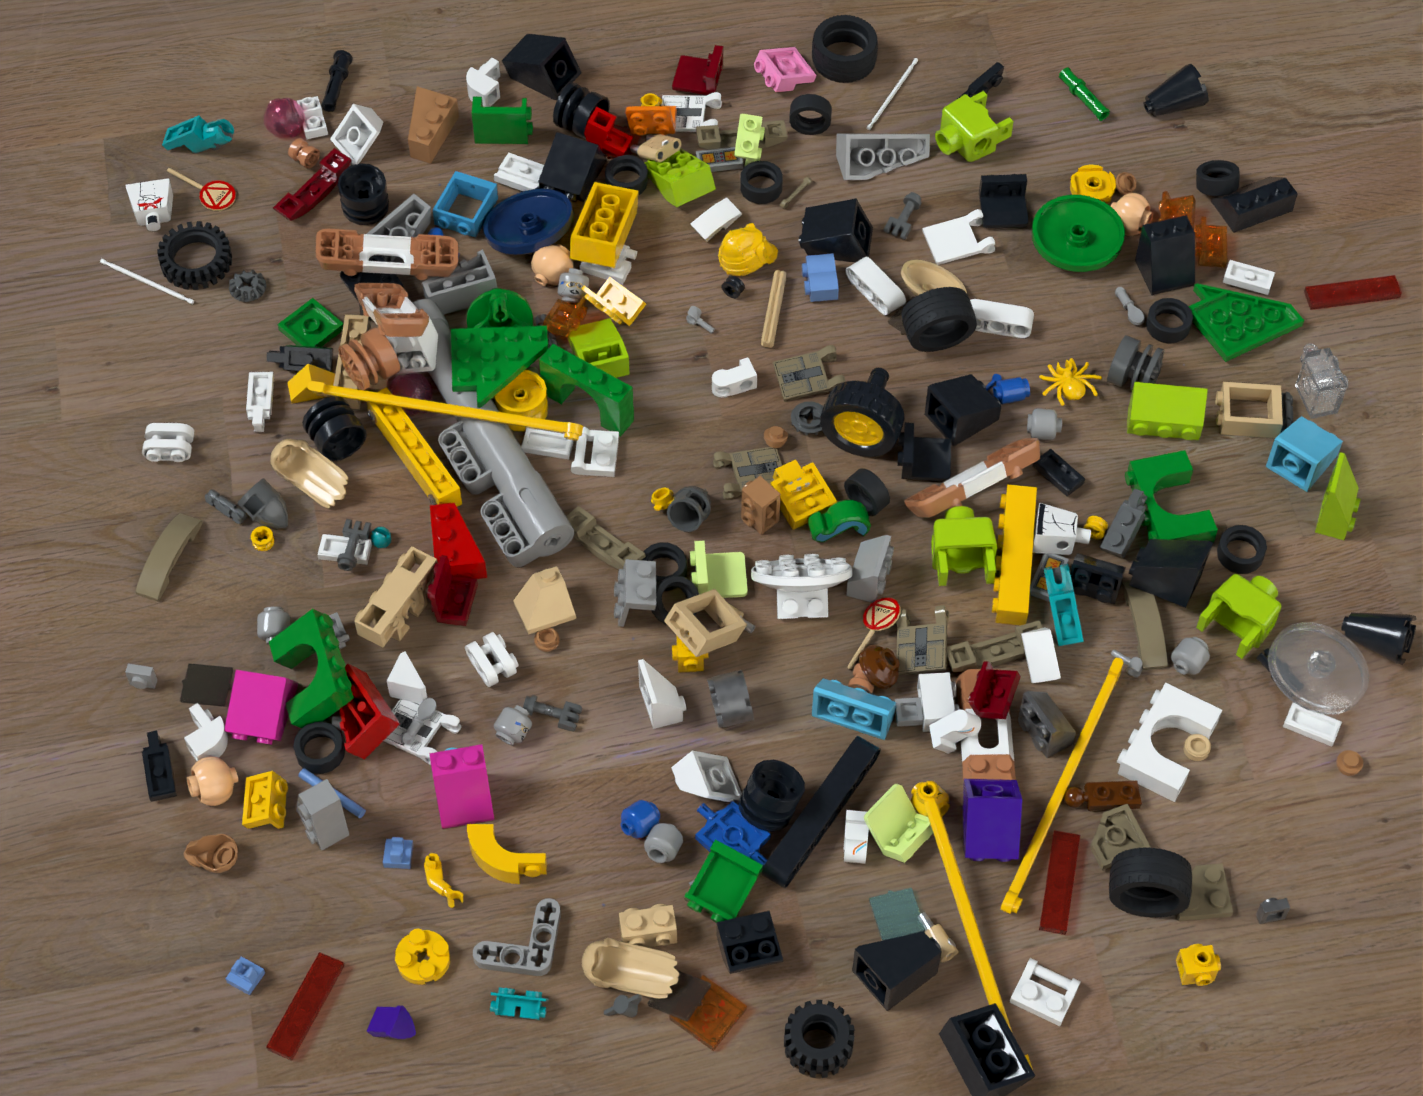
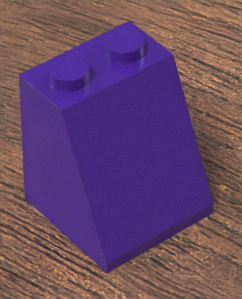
M964 779L963 851L965 858L973 861H983L985 858L996 859L1001 862L1019 859L1022 796L1017 780Z

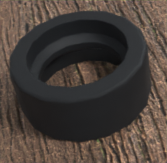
M816 94L800 95L790 105L789 123L799 133L805 135L821 134L831 125L832 106L822 96ZM815 111L822 116L813 119L803 117L799 113Z
M618 156L607 164L605 182L607 185L639 191L638 195L645 191L648 184L647 166L636 156ZM621 171H633L640 176L637 180L628 183L619 182L613 178Z
M1212 160L1199 165L1196 169V188L1205 195L1225 196L1239 188V167L1230 161Z
M755 161L743 168L740 175V191L748 201L756 204H767L775 201L782 193L783 174L774 163ZM765 176L772 179L775 183L767 188H756L750 185L748 181L754 177Z
M1162 298L1155 301L1149 309L1146 321L1147 331L1159 342L1177 343L1182 341L1189 334L1193 319L1192 311L1187 304L1178 299ZM1167 313L1173 314L1181 319L1183 325L1176 328L1165 327L1156 320V316Z
M860 468L844 482L848 498L865 505L868 516L877 515L890 503V495L885 484L870 470Z
M1247 525L1232 526L1221 536L1217 548L1218 559L1222 566L1237 574L1254 572L1262 565L1267 550L1266 540L1253 527ZM1235 540L1248 542L1255 548L1256 556L1249 559L1236 557L1228 550V543Z
M659 542L650 545L644 550L646 557L642 561L669 558L678 564V570L668 576L656 575V584L672 576L686 578L687 558L677 545L669 542ZM671 586L666 588L664 591H670L676 589L677 587Z
M672 576L656 584V608L651 611L658 621L666 624L664 620L669 614L662 603V594L666 588L671 586L680 588L687 599L699 595L696 586L685 577Z
M327 722L308 724L299 730L294 738L293 748L298 764L313 774H324L333 771L344 758L345 746L342 735L332 724ZM327 737L334 741L335 748L327 757L312 759L305 755V745L314 738Z

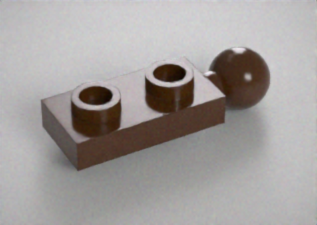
M1137 780L1087 782L1084 786L1085 792L1078 787H1070L1064 795V801L1069 807L1077 808L1084 802H1087L1088 811L1112 810L1128 804L1130 809H1140L1142 805Z

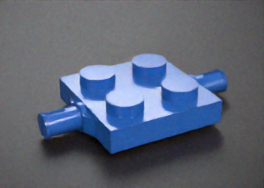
M734 801L717 812H713L705 803L702 804V807L699 806L697 812L707 820L705 826L695 834V839L710 852V848L716 839L762 864L764 867L767 859L759 853V850L770 840L771 834L749 824Z

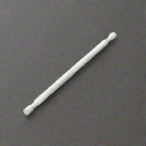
M917 58L913 60L872 119V122L867 126V130H871L873 124L878 120L901 87L914 65L917 64Z
M104 259L100 260V263L108 265L119 272L181 300H185L190 304H194V300L186 298L184 295L113 263H109Z

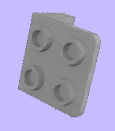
M626 559L623 569H619L618 582L615 581L614 596L618 597V603H615L614 618H618V626L624 627L629 608L655 610V561Z

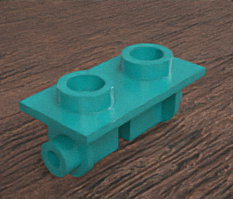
M499 987L498 992H491V995L497 996L496 1001H491L490 1012H495V1015L515 1017L516 1006L521 1007L520 1017L540 1020V1017L545 1018L546 1007L542 1006V1001H549V998H542L543 992L526 990V995H516L515 989Z

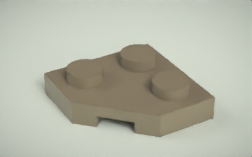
M1128 804L1103 813L1090 849L1103 871L1111 868L1112 860L1118 853L1133 848H1149L1150 845Z
M1223 864L1195 866L1192 870L1190 904L1185 911L1177 914L1178 921L1232 917L1233 909Z

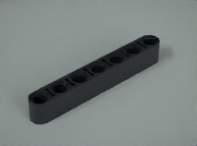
M860 736L855 737L767 860L761 873L764 877L783 888L788 887L879 757L881 748Z

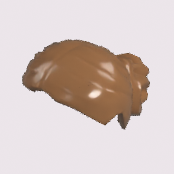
M226 834L203 836L200 840L190 841L184 851V857L191 866L203 867L213 873H222L230 870L235 865L238 857V846L234 839Z

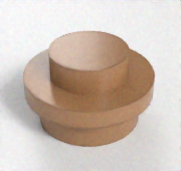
M1127 172L1118 174L1116 177L1117 190L1122 195L1132 193L1136 188L1135 177Z
M778 426L768 428L764 432V440L772 448L784 446L788 439L787 431Z
M550 627L538 631L535 634L534 642L539 650L548 652L558 647L560 637L557 631Z
M1345 750L1338 755L1336 764L1342 774L1352 776L1361 771L1363 759L1357 752Z

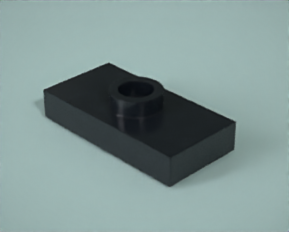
M1049 449L1040 456L1038 461L1033 463V467L1067 497L1085 483V478L1052 449Z

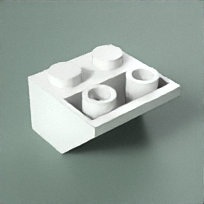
M430 317L429 323L420 337L386 336L400 364V371L397 374L433 371L435 369L438 334Z

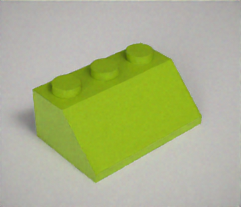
M1134 382L1128 407L1127 433L1138 436L1150 435L1161 438L1171 437L1199 440L1204 424L1208 389Z

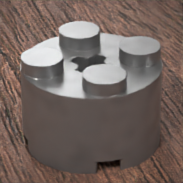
M742 670L707 679L719 728L754 720Z

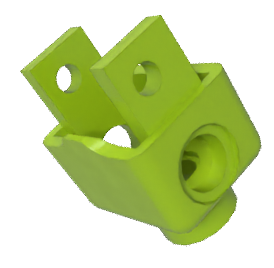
M982 91L971 98L965 94L943 108L940 130L936 131L935 139L938 147L944 154L950 155L958 151L968 162H974L995 152L996 144L1012 136L1014 121L1009 117L995 124L989 117L988 110L986 109L987 94Z
M957 506L947 510L944 515L945 519H937L934 522L931 541L932 568L937 570L939 586H946L948 570L955 571L956 573H970L978 568H984L986 584H994L997 543L991 519L989 517H974V511L966 506Z
M1233 574L1212 594L1209 606L1200 614L1196 628L1203 632L1215 620L1242 639L1236 656L1243 659L1253 647L1259 648L1274 628L1281 610V603L1276 600L1278 590L1269 579L1263 576H1255L1249 582L1242 576Z

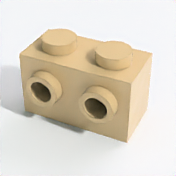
M657 904L648 909L630 908L619 913L622 942L643 947L665 946L677 943V928L673 905Z

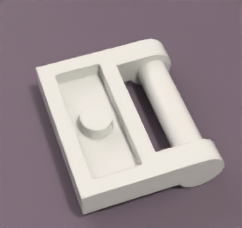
M583 427L582 436H579L576 444L575 459L571 464V472L577 475L615 477L619 432L589 430ZM586 441L593 442L591 464L584 463Z
M1030 958L1009 1003L1061 1026L1081 981L1075 978L1070 980L1038 965V961ZM1032 974L1066 989L1065 996L1030 980Z

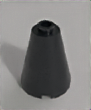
M1192 64L1185 65L1145 97L1146 101L1143 102L1146 112L1153 116H1159L1201 107L1208 103L1207 88L1205 83L1201 85L1198 79L1201 75Z
M1352 612L1349 617H1344L1341 630L1345 631V637L1396 664L1403 665L1406 659L1402 658L1403 653L1410 652L1416 630V625H1412L1411 622L1417 620V618L1410 614Z

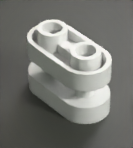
M151 423L146 426V441L143 443L142 455L152 462H183L188 460L191 456L192 446L190 443L193 442L194 429L182 423Z
M494 632L483 636L485 645L481 647L476 641L465 646L471 663L488 687L499 682L497 674L502 672L508 678L517 673L516 667L519 666L513 653L508 654L506 651V644L501 635L496 636ZM490 654L496 664L491 665L486 655Z

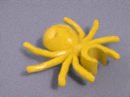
M1070 358L1069 361L1066 360L1065 368H1061L1058 362L1056 372L1051 364L1048 365L1049 371L1055 378L1040 375L1039 378L1055 382L1042 393L1043 396H1046L1049 391L1059 386L1057 388V398L1061 406H1064L1062 394L1068 400H1079L1086 393L1085 385L1092 390L1094 396H1097L1098 393L1095 387L1085 379L1102 380V376L1081 375L1088 368L1089 362H1086L1077 372L1076 363L1073 358Z

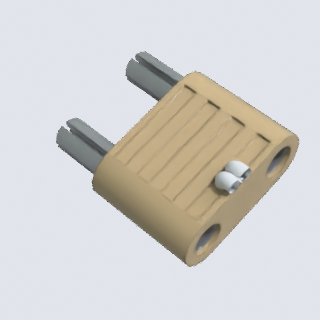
M648 134L645 143L640 146L632 145L630 150L633 153H637L641 158L662 162L680 150L681 141L678 138L662 134Z

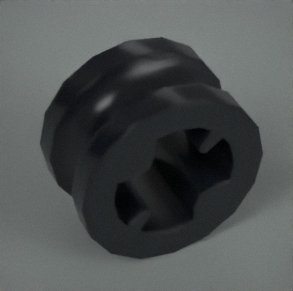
M730 275L721 285V288L727 296L736 299L744 291L745 285L738 277Z

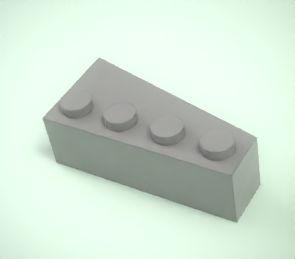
M413 194L367 234L417 237L419 234H423L431 223V207L417 195ZM381 255L386 262H404L402 258L397 256Z

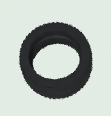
M837 15L826 19L818 25L812 41V60L818 73L831 81L849 83L867 77L874 69L877 60L878 40L875 29L866 20L851 15ZM848 42L861 47L863 51L856 55L843 56L829 51L826 47L834 43Z
M940 287L919 294L904 306L901 313L903 326L911 346L922 352H934L958 345L969 338L977 327L971 301L967 293L957 287Z
M1143 847L1122 851L1112 860L1109 877V898L1111 903L1118 909L1136 916L1162 918L1180 914L1189 907L1192 893V869L1189 861L1183 858V856L1165 849Z

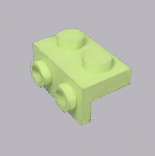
M740 114L734 156L746 159L745 166H747L751 162L760 161L762 148H758L759 140L763 141L765 127H761L763 117Z

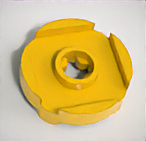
M1099 165L1081 166L1071 176L1070 191L1072 195L1090 196L1108 204L1115 192L1116 179L1110 171L1109 174L1103 171V167ZM1094 183L1097 187H1091L1089 184Z
M419 928L414 929L399 942L396 948V966L401 976L410 983L423 985L425 982L436 981L449 968V946L444 938L436 932ZM427 952L428 961L423 959L421 963L418 962L417 954Z

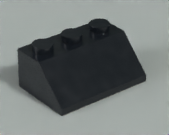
M1268 177L1240 187L1229 195L1213 197L1211 202L1233 233L1292 212L1298 193L1287 178Z
M996 1003L949 1018L939 1032L945 1047L972 1096H1006L1035 1077L1031 1066Z

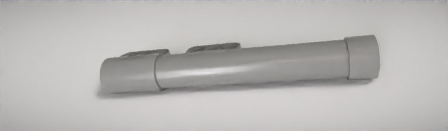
M421 299L413 302L419 311L423 309L429 315L438 334L436 366L433 371H428L444 400L447 404L477 408V391H452L451 331L448 321L437 303L433 300ZM492 399L481 408H477L499 412ZM454 416L457 423L441 432L438 439L439 444L469 493L479 494L494 485L500 493L482 505L481 515L512 566H525L538 557L555 554L566 547L573 539L574 528L541 474L535 471L509 426L503 423Z

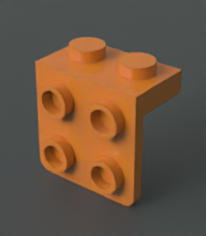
M676 106L626 107L625 113L631 134H675Z

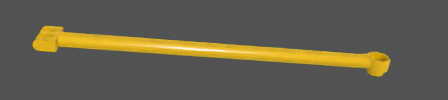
M310 381L307 384V388L320 396H337L346 399L564 433V438L578 441L583 431L582 425L571 422H558L351 389L316 381Z
M1115 658L1111 664L1105 682L1014 880L1006 893L1000 909L1009 914L1012 912L1017 914L1023 899L1018 896L1112 690L1117 684L1123 666L1121 658Z
M927 781L926 784L922 782L917 788L916 796L919 802L925 805L989 1005L997 1004L1011 1030L936 800L938 787L930 781ZM926 786L927 788H930L933 791V793L926 794L923 789ZM1027 1054V1055H1025V1057H1026V1059H1027L1029 1065L1031 1066V1063H1030V1060H1029V1056H1028V1054Z

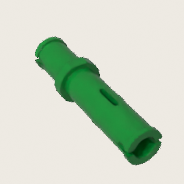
M1069 67L1064 68L1058 77L1069 87L1070 93L1076 95L1099 121L1106 119L1110 114V110L1085 86L1086 83L1083 79H1079Z

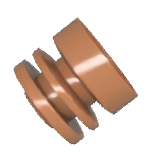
M376 327L361 334V344L357 340L352 339L349 341V345L344 343L338 348L346 373L354 384L364 391L369 389L370 384L374 386L378 383V375L386 380L400 371V364L392 345L385 335L379 334V329Z

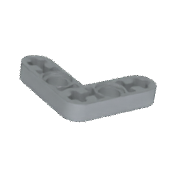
M547 898L537 904L529 946L482 941L473 949L475 964L479 968L533 976L547 974L552 967L561 918L558 902ZM547 908H552L553 913L550 914L549 924L545 923L544 912L547 911ZM546 931L552 937L548 942L541 943L536 939L538 933ZM485 950H488L491 956H487L486 960H482L481 955L484 954ZM538 950L543 951L544 963H541L540 967L535 966V961L538 960L539 955ZM498 951H500V962H497L496 957H498ZM509 953H516L520 956L519 961L515 964H508L504 959Z

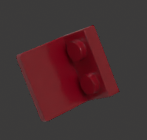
M715 45L713 54L709 53L708 59L681 55L672 83V90L702 95L716 92L723 68L724 46Z

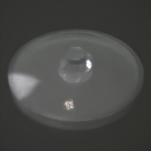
M1313 622L1290 625L1278 634L1270 646L1268 665L1273 680L1284 695L1302 708L1320 714L1343 713L1353 708L1364 696L1368 688V667L1360 650L1345 635L1329 626Z

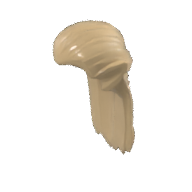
M284 439L273 449L270 461L277 475L286 481H290L323 507L330 508V506H335V500H341L345 497L346 488L344 485L348 484L346 473L320 452L310 447L305 440Z
M605 938L604 940L592 942L585 949L582 956L583 972L597 987H612L642 996L661 999L667 998L668 994L672 993L669 986L679 981L678 977L680 974L674 968L677 965L675 956L664 951Z

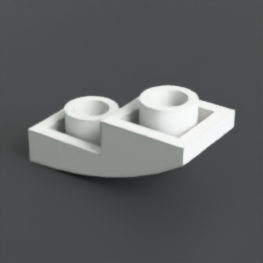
M318 96L306 97L296 101L306 140L328 135Z
M725 198L701 214L691 223V226L708 242L722 228L726 230L742 213L728 198Z

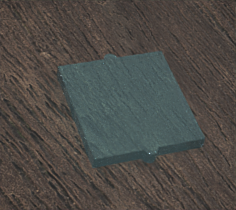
M912 888L896 892L889 890L887 894L869 898L882 941L926 931L918 919L920 911Z

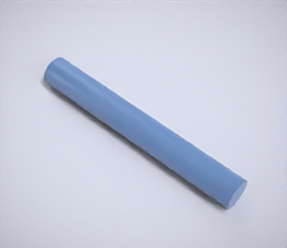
M305 768L299 773V777L311 786H315L323 781ZM333 788L340 798L343 808L358 818L364 816L366 812L364 808Z

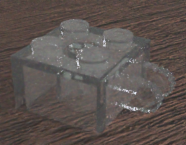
M1308 343L1304 346V353L1300 358L1302 366L1295 386L1311 419L1336 414L1348 388L1347 377L1342 374L1338 358L1333 355L1330 347L1317 349L1316 345Z

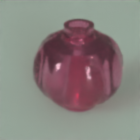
M291 98L272 100L264 114L266 129L279 138L296 137L300 134L303 127L302 124L305 121L303 108L297 101Z
M415 372L397 376L390 385L391 394L395 396L431 401L433 395V388L428 379L422 374ZM402 407L407 416L428 412Z

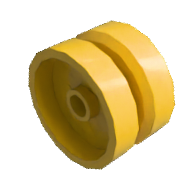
M524 370L494 396L495 405L499 412L546 419L548 400L545 382L537 373L530 370ZM507 424L510 430L524 432L528 428Z

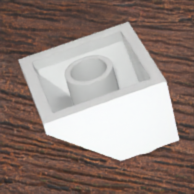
M353 104L330 140L341 153L351 158L352 165L359 164L379 135L383 121L372 108Z
M644 659L638 660L639 687L653 729L682 722L683 711H686L684 697L678 696L676 687Z
M691 751L671 767L675 776V782L680 790L704 798L739 803L742 793L727 757Z

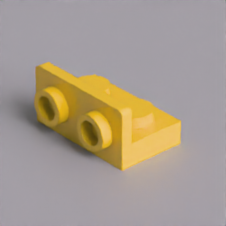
M274 771L246 777L242 825L250 829L266 824H272L278 829L284 827L286 794L288 792L287 781Z

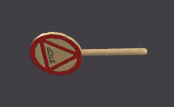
M171 168L167 169L174 176L201 190L200 201L207 209L213 211L227 209L233 205L236 199V192L228 182L212 181L202 186Z
M881 598L866 608L863 614V623L870 631L850 661L848 669L853 668L860 652L865 649L875 631L886 630L899 619L901 607L896 600Z

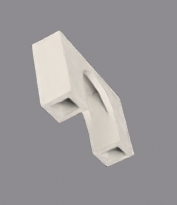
M1165 683L1161 691H1155L1150 701L1153 704L1150 711L1145 709L1139 721L1142 726L1139 730H1133L1128 740V743L1131 745L1128 750H1122L1117 763L1120 764L1119 775L1131 781L1137 780L1139 785L1175 802L1187 780L1190 770L1160 755L1152 745L1151 736L1160 729L1171 727L1184 730L1192 735L1201 734L1209 740L1219 721L1222 710Z

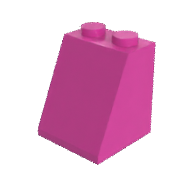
M236 670L224 731L232 733L231 738L247 741V737L251 736L257 737L256 742L272 745L273 740L281 741L289 716L286 702L295 697L298 682L285 677Z
M482 744L429 753L442 829L494 820Z

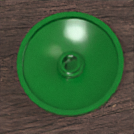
M1065 195L1048 201L1036 213L1032 226V241L1038 253L1052 265L1074 272L1098 270L1113 262L1122 249L1125 237L1124 225L1117 212L1105 202L1085 195Z

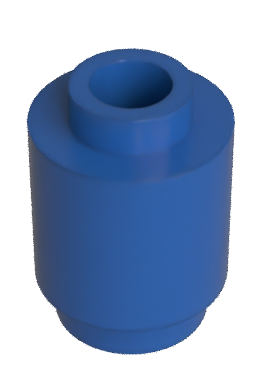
M1021 377L997 381L996 386L993 387V395L1000 401V404L1023 401L1026 397L1030 396L1029 382L1026 378L1021 379Z

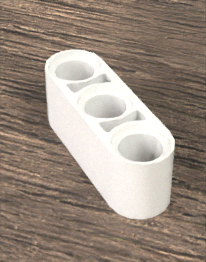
M864 257L846 268V275L849 281L883 315H888L906 303L902 290L869 257Z
M980 299L970 300L977 321L975 331L1016 338H1027L1030 336L1034 319V312L1031 309Z

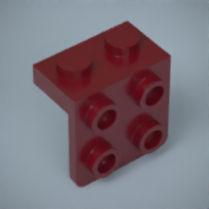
M442 555L439 563H436L434 566V582L429 584L427 597L432 603L431 611L434 612L437 623L467 626L478 581L474 578L453 576L448 557Z

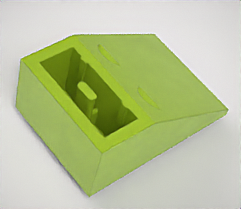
M682 148L662 162L649 159L645 162L648 177L664 198L676 207L716 190L710 165Z
M610 318L565 329L573 355L615 378L630 374L628 353L619 332Z

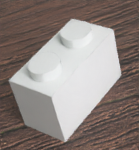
M950 672L919 674L917 691L918 698L921 697L923 712L922 728L923 732H929L930 724L959 710V705L954 704L953 697H956V684L951 682Z

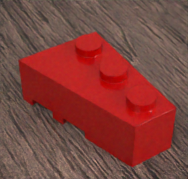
M455 503L430 505L434 558L437 559V562L439 563L441 556L445 555L448 557L453 576L474 579L487 578L486 563Z
M348 663L345 666V670L352 685L351 690L354 699L339 709L342 720L340 728L345 733V750L365 760L400 723L367 673Z

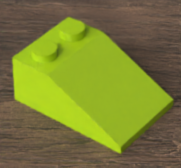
M1340 452L1324 494L1315 533L1340 540L1345 539L1347 531H1353L1356 518L1352 517V513H1357L1361 500L1356 498L1359 487L1345 453Z

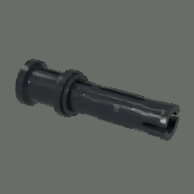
M338 50L334 53V63L329 68L330 80L321 104L323 110L333 112L336 108L342 83L348 77V67L353 61L352 55L344 50Z

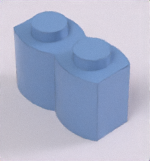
M834 254L806 256V263H802V276L807 277V281H804L805 295L810 296V302L838 300L839 288Z

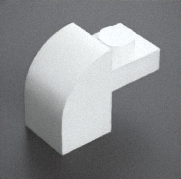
M491 58L479 70L473 67L468 70L466 80L468 96L471 101H473V96L482 97L483 107H491L500 98L499 82L496 81L500 77L499 61Z
M197 703L190 707L189 710L194 723L199 729L184 737L186 745L196 761L210 756L219 758L224 753L228 744V735L224 731L223 720L221 716L214 719L208 709L203 711Z

